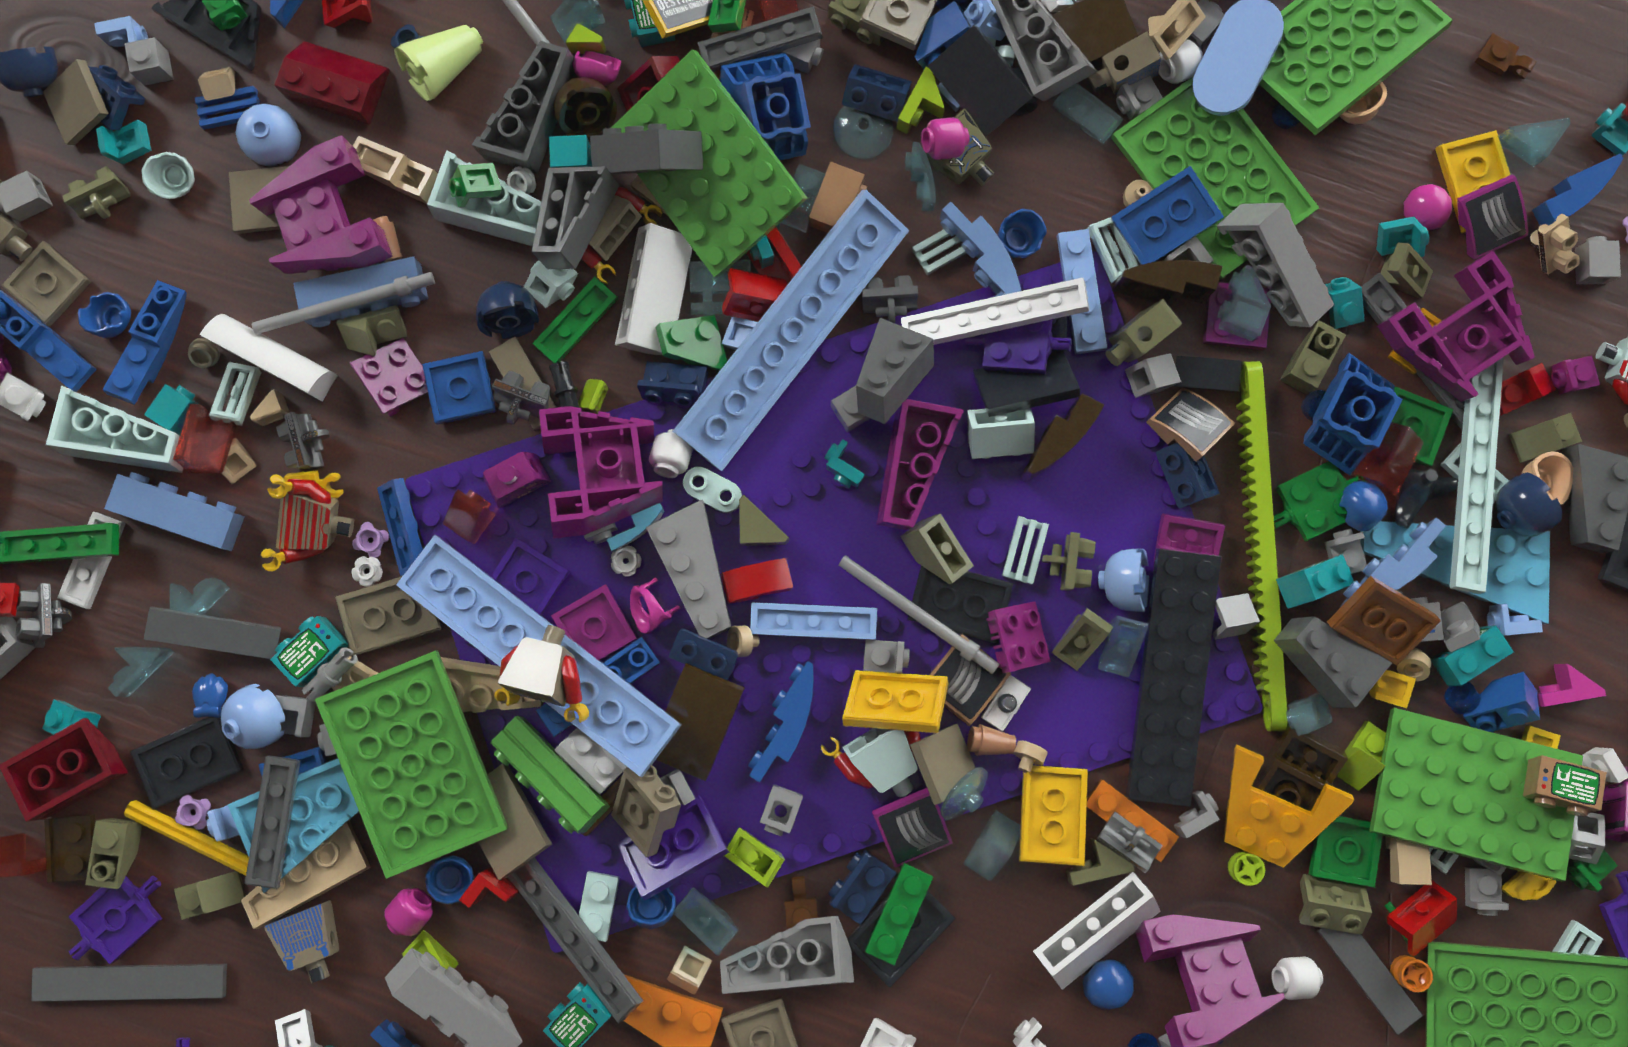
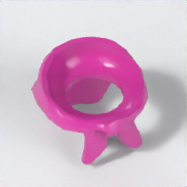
M653 578L650 582L641 586H633L630 594L632 617L638 630L644 634L651 633L660 623L672 618L673 613L680 609V606H676L664 612L655 597L647 590L658 581L657 578ZM641 596L644 597L649 614H647L641 604Z

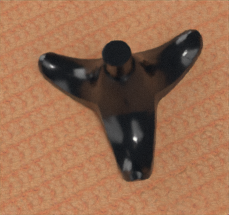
M1386 451L1380 457L1381 467L1386 477L1398 490L1394 510L1395 522L1398 526L1405 529L1410 527L1415 516L1426 501L1447 495L1458 488V479L1454 477H1438L1437 472L1432 469L1426 472L1417 471L1398 461L1389 451Z

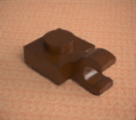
M1492 33L1477 56L1475 63L1499 76H1502L1508 70L1515 76L1525 79L1537 61L1529 56L1516 55L1519 46Z
M805 876L792 877L794 899L785 900L787 930L805 919L818 918L816 897H806Z

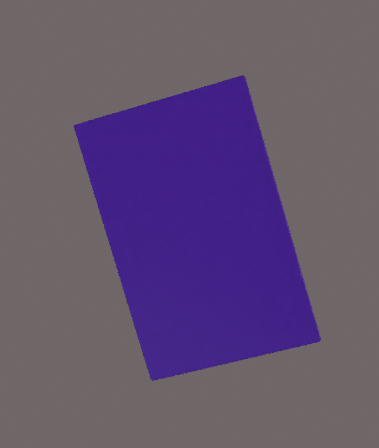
M1094 251L1092 254L1107 349L1105 351L1075 354L1069 316H1067V338L1072 339L1070 351L1063 352L1080 387V395L1083 393L1104 404V407L1087 433L1053 466L1040 475L1024 482L1020 480V477L1033 453L1019 456L1007 455L987 459H972L968 444L967 410L985 409L973 375V370L983 368V345H966L965 338L935 344L933 368L906 398L964 410L915 524L941 513L974 565L968 571L1014 583L1008 607L1036 601L1040 614V621L1051 662L1010 672L1013 677L1030 687L1031 690L1003 732L1014 735L1016 737V745L1018 741H1027L1042 747L1048 752L1044 764L1036 766L1088 769V771L1131 757L1153 579L1154 556L1161 515L1165 513L1195 519L1190 505L1183 508L1177 507L1156 456V452L1168 447V444L1147 423L1156 413L1150 395L1135 398L1125 369L1137 364V359L1129 363L1123 361L1120 365L1115 366L1106 357V351L1113 346L1109 338L1124 326V322L1101 258ZM1061 262L1018 276L1021 290L1064 282ZM989 286L908 312L907 315L896 316L895 324L902 326L901 318L993 298L996 294ZM878 323L824 340L722 471L693 449L686 472L677 475L675 478L664 477L654 472V467L649 462L653 443L639 444L644 483L662 481L663 502L660 504L665 512L659 520L699 501L686 492L683 486V479L691 468L704 467L735 483L739 487L742 496L745 495L789 537L786 545L741 546L739 508L731 513H722L705 504L720 577L722 572L786 558L793 588L790 591L761 595L755 600L730 604L727 602L724 590L731 626L746 625L750 628L752 603L877 608L876 640L904 642V649L910 650L908 668L902 667L903 674L929 675L952 647V645L922 624L908 621V614L838 566L846 555L912 602L921 565L916 562L900 537L908 530L876 525L895 413L885 424L870 418L851 431L846 432L831 408V400L856 386ZM716 376L707 379L705 389ZM1077 398L1031 408L1035 422L1034 450L1047 425L1056 415L1065 419L1071 405ZM642 400L606 413H610L611 417L630 420V417L654 421L655 439L656 435L675 429L694 404L691 406H681L675 402L662 401L656 404ZM542 434L406 479L405 485L410 494V501L425 547L433 536L437 535L491 577L514 539L518 538L569 570L568 576L542 615L552 625L556 626L551 615L606 584L636 637L644 639L660 662L632 683L631 686L662 710H666L685 664L669 658L677 634L682 628L697 635L699 634L648 532L629 545L634 547L636 553L641 556V565L636 569L635 574L631 576H623L622 573L617 574L613 571L611 567L613 551H611L607 540L595 544L594 540L588 542L584 535L553 538L548 493L580 490L576 451L544 455ZM842 439L848 442V446L840 459L865 474L858 488L851 485L848 489L840 485L833 479L835 474L826 469L828 461L824 459L825 455L833 443L839 445ZM520 452L537 454L551 482L498 509L484 482L483 472ZM696 477L693 480L695 487H701L704 484L702 477ZM724 491L720 495V499L724 502H728L732 498V494L729 491ZM628 516L615 522L618 530L611 532V534L615 536L636 527L632 517ZM1018 516L1049 524L1032 585L1002 577ZM1023 525L1010 572L1016 573L1028 526ZM1039 529L1034 530L1023 576L1028 575ZM1070 532L1080 533V538L1096 542L1093 559L1077 558L1076 569L1092 570L1091 586L1088 588H1074L1071 591L1060 590L1063 565H1060L1059 576H1051V564L1042 562L1043 555H1052L1053 544L1062 545L1061 556L1064 557L1066 535H1070ZM1145 549L1147 553L1148 566H1142L1145 568L1146 575H1149L1147 607H1144V612L1125 611L1113 606L1106 597L1105 589H1099V571H1105L1109 558L1121 550ZM628 558L623 559L624 564L629 562ZM653 578H657L658 581L647 590L655 597L664 612L676 606H680V609L673 613L672 618L660 623L651 633L644 634L638 630L632 617L630 594L633 586H641L650 582ZM1219 585L1216 600L1223 598ZM641 596V604L647 614H649L644 597ZM1088 608L1112 625L1113 628L1078 670H1075L1051 652L1078 614L1082 615ZM1216 608L1212 633L1222 625ZM451 629L460 660L497 665ZM729 629L709 640L727 647ZM1212 634L1200 733L1262 711L1263 707L1237 636L1215 640ZM758 635V647H753L751 654L747 657H737V664L728 681L745 689L707 780H701L681 771L694 797L700 796L704 800L726 847H728L740 827L765 845L782 853L785 861L774 879L883 842V837L872 811L927 788L916 760L918 770L908 777L913 785V789L906 796L898 797L892 787L884 793H879L875 787L866 789L848 781L834 764V757L825 755L821 750V745H824L829 753L835 751L836 744L830 737L838 739L841 746L844 747L872 729L844 726L842 720L855 670L863 671L866 639ZM965 636L981 646L980 649L998 662L995 652L1003 650L1002 648L993 649V646L1001 645L1000 639L999 643L995 644ZM633 642L600 660V662L604 663ZM809 661L813 664V694L802 736L789 761L786 762L779 756H776L759 783L749 776L753 769L748 767V764L758 750L764 753L770 742L765 740L774 724L776 723L781 726L784 722L773 715L776 708L772 704L781 690L787 693L794 683L789 680V677L797 665L800 663L805 666L806 662ZM991 701L970 726L944 706L939 731L948 726L958 724L967 746L968 733L972 726L978 727L981 724L998 730L981 718ZM540 707L509 710L490 709L485 712H477L494 769L503 763L494 755L497 749L491 744V741L517 715L525 717L555 749L577 727L572 725L553 738L536 713V710ZM919 732L921 739L933 734L930 732ZM969 752L981 783L938 804L944 821L1021 795L1023 771L1018 769L1021 759L1014 754L976 756L974 752ZM657 760L652 764L656 768L659 778L676 769ZM509 764V767L515 776L518 773V771L511 764ZM623 773L612 784H610L600 795L602 796L623 775ZM516 778L552 843L550 847L537 855L535 859L576 913L579 915L588 871L619 876L620 880L609 935L637 926L630 918L626 907L629 892L636 885L617 845V842L628 837V835L611 816L612 812L589 836H584L576 831L571 834L559 823L558 820L561 816L554 808L551 811L547 810L537 800L536 797L539 793L534 787L526 788ZM774 784L803 795L791 832H783L782 836L764 830L766 824L760 823ZM778 805L775 808L777 816L783 817L786 815L787 809L785 806ZM722 856L669 887L676 900L674 913L760 884V882L728 858ZM543 924L551 950L555 953L563 951Z

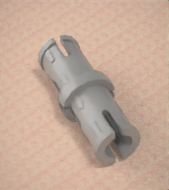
M342 648L329 663L322 664L318 668V674L302 689L304 695L312 690L306 697L308 700L316 702V698L323 696L331 687L337 686L342 681V676L358 661L356 655L350 660L348 659L354 653L351 649Z

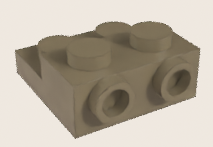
M651 765L643 777L626 768L623 771L611 816L647 858L657 854L663 832L674 828L681 803L675 796V790L671 786L664 785L660 780L654 766Z

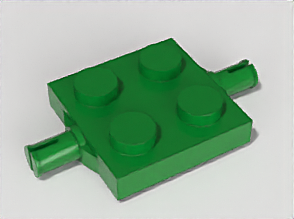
M1328 461L1278 485L1275 489L1283 502L1284 511L1273 516L1274 522L1282 519L1274 523V530L1291 522L1298 529L1303 540L1307 542L1346 523L1347 510L1345 507L1339 506L1343 490L1354 481L1362 480L1366 475L1360 473L1346 480L1338 468Z

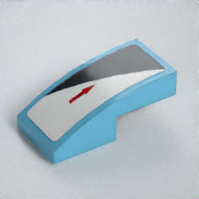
M658 503L632 514L631 517L636 527L608 538L607 541L611 551L615 552L620 548H625L648 532L646 527L659 521L664 514L663 506Z

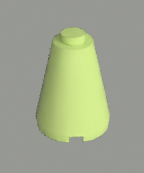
M462 25L402 43L394 49L402 71L407 69L411 77L408 81L424 100L428 101L435 99L482 51L481 44H483V40L474 27L469 28L467 25Z

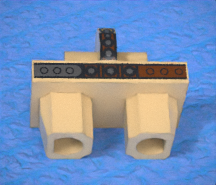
M1560 214L1553 224L1549 226L1546 224L1540 225L1539 229L1531 234V246L1540 252L1541 271L1549 275L1558 269L1567 274L1580 264L1579 255L1572 252L1578 237L1577 232L1570 229L1568 216Z

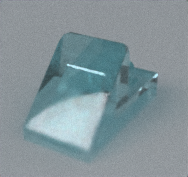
M802 164L798 165L793 179L808 199L781 222L782 224L803 232L807 231L809 215L826 173Z
M210 577L199 582L193 589L194 594L192 595L184 586L171 583L170 610L204 615L230 587L221 579Z
M1116 616L1109 622L1113 628L1108 635L1099 659L1098 669L1129 677L1147 632L1148 623Z
M115 647L114 649L130 666H125L113 677L115 681L108 689L116 697H129L174 652L170 648Z

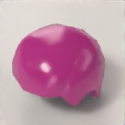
M578 51L573 59V69L578 77L596 79L604 86H608L616 80L622 61L617 58L593 51H585L582 57H580V51Z
M1434 184L1422 185L1413 189L1404 201L1405 218L1415 217L1428 231L1441 228L1448 221L1452 212L1451 197L1445 189Z

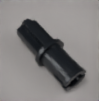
M567 361L560 362L562 374H560L558 362L550 365L549 369L556 388L554 396L558 398L560 407L572 406L580 408L576 396L578 388L573 385L569 363Z

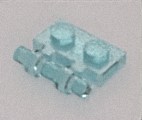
M738 260L730 268L751 272V261ZM702 261L689 262L691 295L703 294V302L691 303L692 315L704 314V316H713V314H723V302H713V294L728 293L730 289L728 280L729 269L720 277H714Z

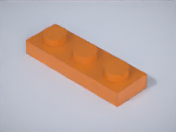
M1102 779L1099 780L1087 797V808L1105 822L1116 812L1136 827L1141 826L1144 828L1147 835L1162 844L1161 850L1155 857L1159 862H1162L1179 838L1178 835Z

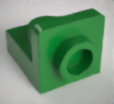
M202 0L209 12V17L221 31L237 26L242 19L247 17L238 0Z
M493 163L458 165L453 177L449 181L450 193L452 197L456 198L459 208L466 207L471 198L496 197L502 191Z
M1603 850L1597 864L1569 859L1567 870L1570 872L1568 875L1570 880L1578 888L1599 892L1603 888L1599 882L1618 865Z

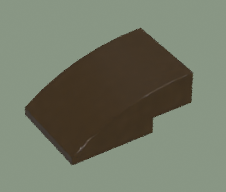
M1082 0L1052 15L1094 68L1102 66V57L1138 37L1124 0Z
M1168 260L1142 264L1124 270L1113 284L1112 291L1153 303L1164 299L1169 307L1179 297L1202 304L1216 291L1223 266L1190 260Z
M1082 393L1071 405L1065 419L1056 415L1047 425L1020 480L1026 482L1040 475L1068 453L1096 421L1104 404Z
M686 663L665 710L667 714L682 725L656 760L706 781L745 688Z
M1288 720L1286 730L1280 733L1255 779L1253 787L1311 811L1325 783L1328 785L1333 783L1348 758L1345 750Z

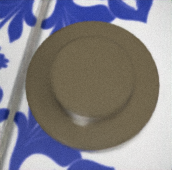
M197 338L189 345L188 357L195 366L207 368L218 362L220 352L213 342L208 339Z

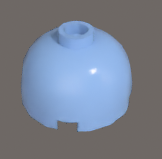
M266 103L253 105L243 112L237 122L236 137L240 148L247 157L259 165L274 167L285 161L288 162L293 159L299 150L301 134L293 116L279 106Z
M1145 549L1121 550L1109 558L1105 571H1099V589H1105L1107 599L1113 606L1121 610L1144 612V607H1147L1149 575H1146L1145 568L1142 567L1148 566Z
M258 684L247 685L237 690L226 700L221 711V724L224 735L234 744L245 749H258L278 741L285 731L280 732V723L285 721V715L279 701L268 689L262 692L256 688L260 686Z

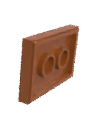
M1370 576L1327 621L1329 626L1335 631L1375 652L1396 666L1441 622L1435 613L1373 576Z

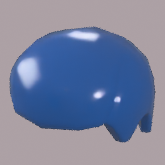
M1019 209L1009 214L1003 220L998 231V237L1009 256L1025 259L1041 248L1047 228L1043 218L1035 211Z
M105 292L90 297L88 307L78 310V320L86 332L106 339L120 335L128 326L131 320V309L122 296Z
M1354 481L1345 487L1339 504L1340 507H1345L1347 510L1345 522L1358 531L1371 530L1385 517L1388 509L1387 500L1381 489L1375 484L1365 481Z
M454 855L443 856L431 864L425 876L427 892L435 901L448 905L460 902L459 899L474 880L472 867L465 859Z
M635 886L629 892L626 907L630 918L636 925L652 930L664 926L672 918L676 907V900L668 887L645 901Z
M1113 959L1101 960L1095 963L1091 970L1083 977L1084 995L1091 1005L1102 1010L1121 1008L1133 995V975L1125 964Z

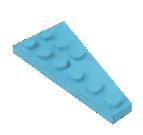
M1380 521L1371 530L1360 531L1363 532L1365 537L1360 539L1363 553L1378 560L1388 554L1392 556L1402 544L1408 546L1413 540L1409 535L1418 524L1411 523L1410 527L1405 529L1398 526L1396 522ZM1446 525L1428 547L1438 557L1419 574V576L1428 577L1447 587H1450L1455 527L1451 525ZM1491 528L1486 592L1477 594L1461 590L1457 591L1496 605L1507 604L1510 612L1528 615L1533 620H1541L1542 624H1549L1550 531L1538 536H1522L1512 532L1510 529Z
M338 758L298 775L281 879L359 812ZM260 791L228 804L248 856L250 854ZM262 887V890H263L264 893L267 892V891L270 889V888Z

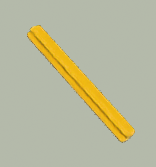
M137 800L130 801L124 811L126 817L246 876L248 855L220 841L217 842L214 838L192 827L183 826L177 823L175 819Z

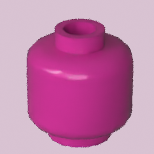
M954 117L931 120L922 131L921 142L923 150L935 160L960 157L964 152L965 146L969 144L968 129L963 127L961 121Z
M419 888L401 890L384 911L388 929L393 934L410 937L418 934L433 914L432 900L428 894Z

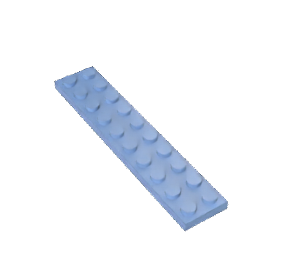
M861 190L672 432L722 471L909 230L867 190Z
M437 535L433 536L396 584L500 667L502 658L518 646L523 638L528 637L542 640L547 625H552ZM564 635L561 646L574 655L577 663L582 692V701L580 703H583L589 709V717L582 723L578 720V713L574 711L575 720L571 723L634 773L643 777L682 724L571 638ZM547 703L563 717L565 710L570 707V704L567 703L565 707Z

